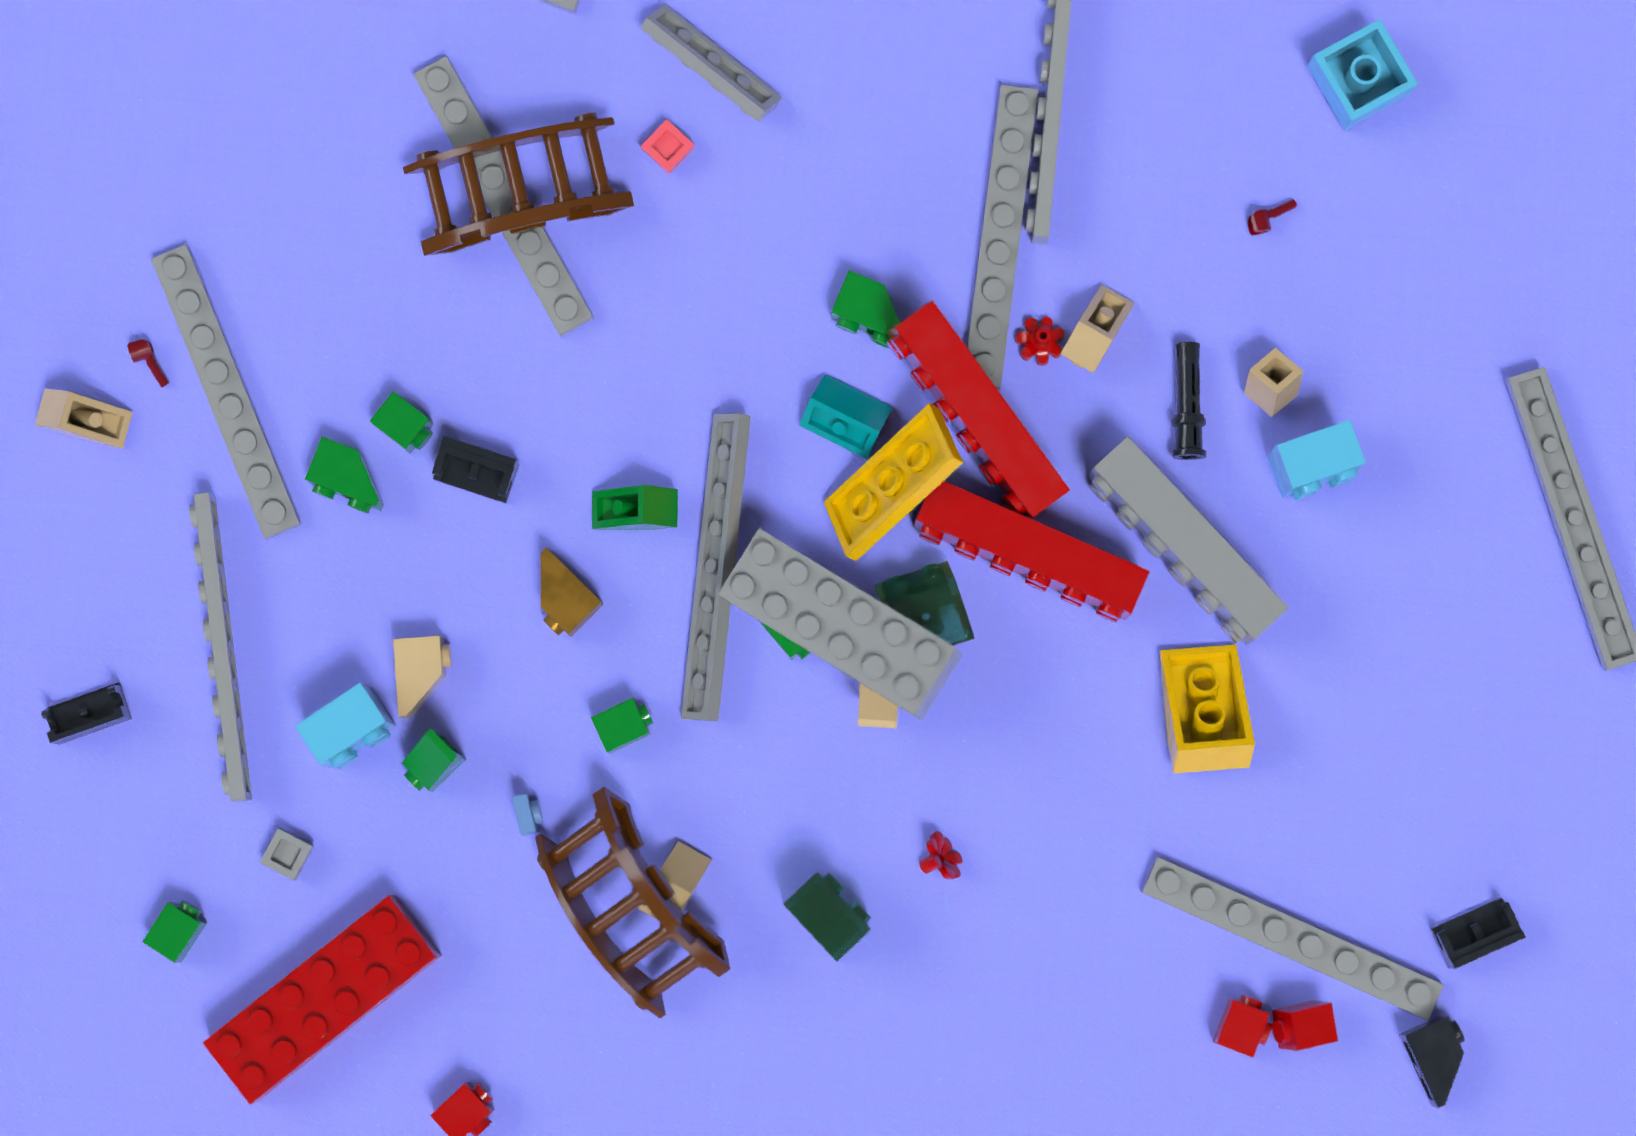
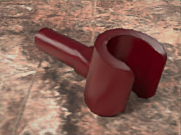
M1291 199L1273 209L1255 211L1247 219L1250 235L1255 236L1270 232L1272 230L1270 219H1274L1297 208L1296 201Z
M144 339L128 343L127 347L132 361L136 363L145 360L160 387L163 388L168 385L169 381L155 359L152 344Z

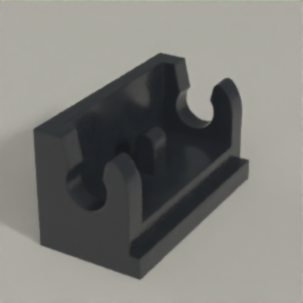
M443 436L432 473L434 474V481L507 504L520 464L517 459Z
M119 682L50 706L41 711L42 718L47 720L50 728L47 732L49 742L58 745L132 719Z
M1503 898L1496 899L1430 929L1448 969L1459 968L1526 938L1508 901L1504 902Z

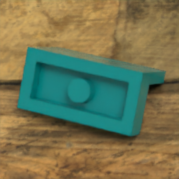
M824 375L808 402L799 426L868 459L893 408L829 375Z

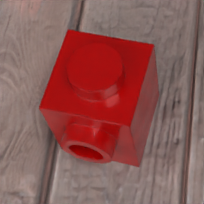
M1244 995L1240 996L1239 1001L1228 999L1213 1043L1254 1058L1258 1045L1266 1044L1272 1029V1023L1267 1022L1270 1014L1261 1010L1263 1003Z
M1312 1000L1272 1010L1274 1019L1272 1033L1279 1049L1301 1051L1338 1041L1331 1002Z
M468 1081L430 1116L448 1136H467L469 1133L473 1136H478L492 1123L488 1116L495 1110L490 1105L494 1099L480 1083L473 1086Z

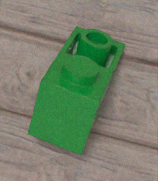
M849 270L831 311V319L837 321L835 326L851 334H857L858 330L872 335V342L890 349L887 341L891 337L887 331L900 321L885 285Z
M321 437L305 476V480L314 485L312 492L331 500L334 499L335 494L348 498L347 506L369 514L371 508L381 511L384 504L363 455L356 449Z

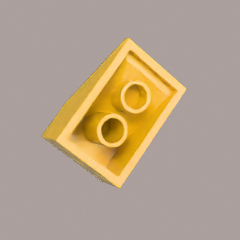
M1237 645L1160 650L1167 742L1173 774L1250 768L1255 741Z

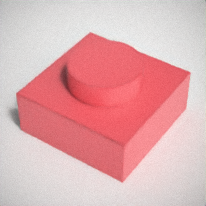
M667 119L641 145V150L668 175L695 148V145Z

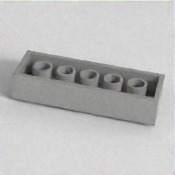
M1128 436L1092 469L1088 476L1092 481L1089 485L1092 492L1102 502L1110 500L1119 510L1115 513L1119 521L1130 531L1134 527L1145 538L1141 543L1146 550L1156 559L1162 556L1171 566L1168 569L1169 574L1182 587L1188 584L1198 594L1194 598L1196 603L1208 615L1214 612L1224 622L1221 629L1234 643L1237 644L1241 640L1244 645L1252 642L1289 608Z
M760 528L718 593L720 597L920 721L927 714L963 655L956 647Z

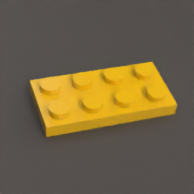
M930 403L927 404L824 501L846 557L857 561L963 463L939 408Z

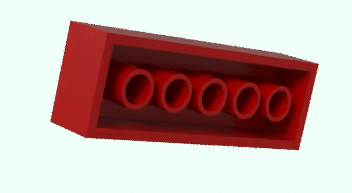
M933 300L921 305L887 331L891 337L887 344L899 360L906 358L914 369L909 373L922 391L929 390L937 400L932 405L940 409L945 422L952 421L959 432L955 437L962 448L968 454L970 452L975 453L982 463L977 467L988 483L998 484L1004 492L1000 499L1007 509L1025 517L1034 518L1070 491L1064 480Z
M945 481L925 498L914 528L920 531L919 537L935 545H940L941 541L956 546L954 553L964 558L975 561L976 557L979 556L991 562L989 568L1006 576H1011L1012 572L1027 577L1024 582L1025 584L1043 592H1046L1048 587L1062 593L1060 596L1061 600L1077 607H1081L1084 603L1097 608L1096 615L1114 623H1117V620H1120V618L1126 620L1132 614L1150 573L1145 568Z
M388 895L202 1043L250 1105L257 1103L442 955L396 896Z

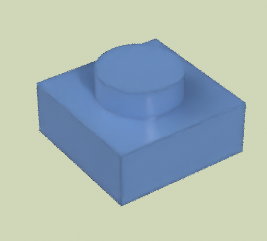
M529 794L511 797L520 834L526 836L538 833L537 824L543 823L539 801H531Z

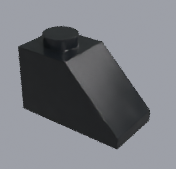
M1440 1015L1398 1034L1431 1106L1436 1108L1446 1105L1464 1055L1460 1043L1465 1042L1458 1023L1455 1020L1450 1022L1448 1016Z

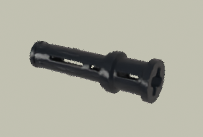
M1179 342L1175 344L1177 360V414L1172 419V426L1175 427L1176 450L1172 451V458L1177 460H1199L1207 457L1202 441V427L1206 425V418H1204L1203 414H1200V343Z

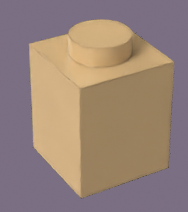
M1275 347L1249 370L1244 394L1269 416L1273 417L1298 395L1304 371Z

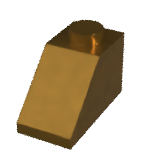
M545 548L541 552V608L548 615L543 621L558 636L565 631L572 637L603 606V603L555 555Z

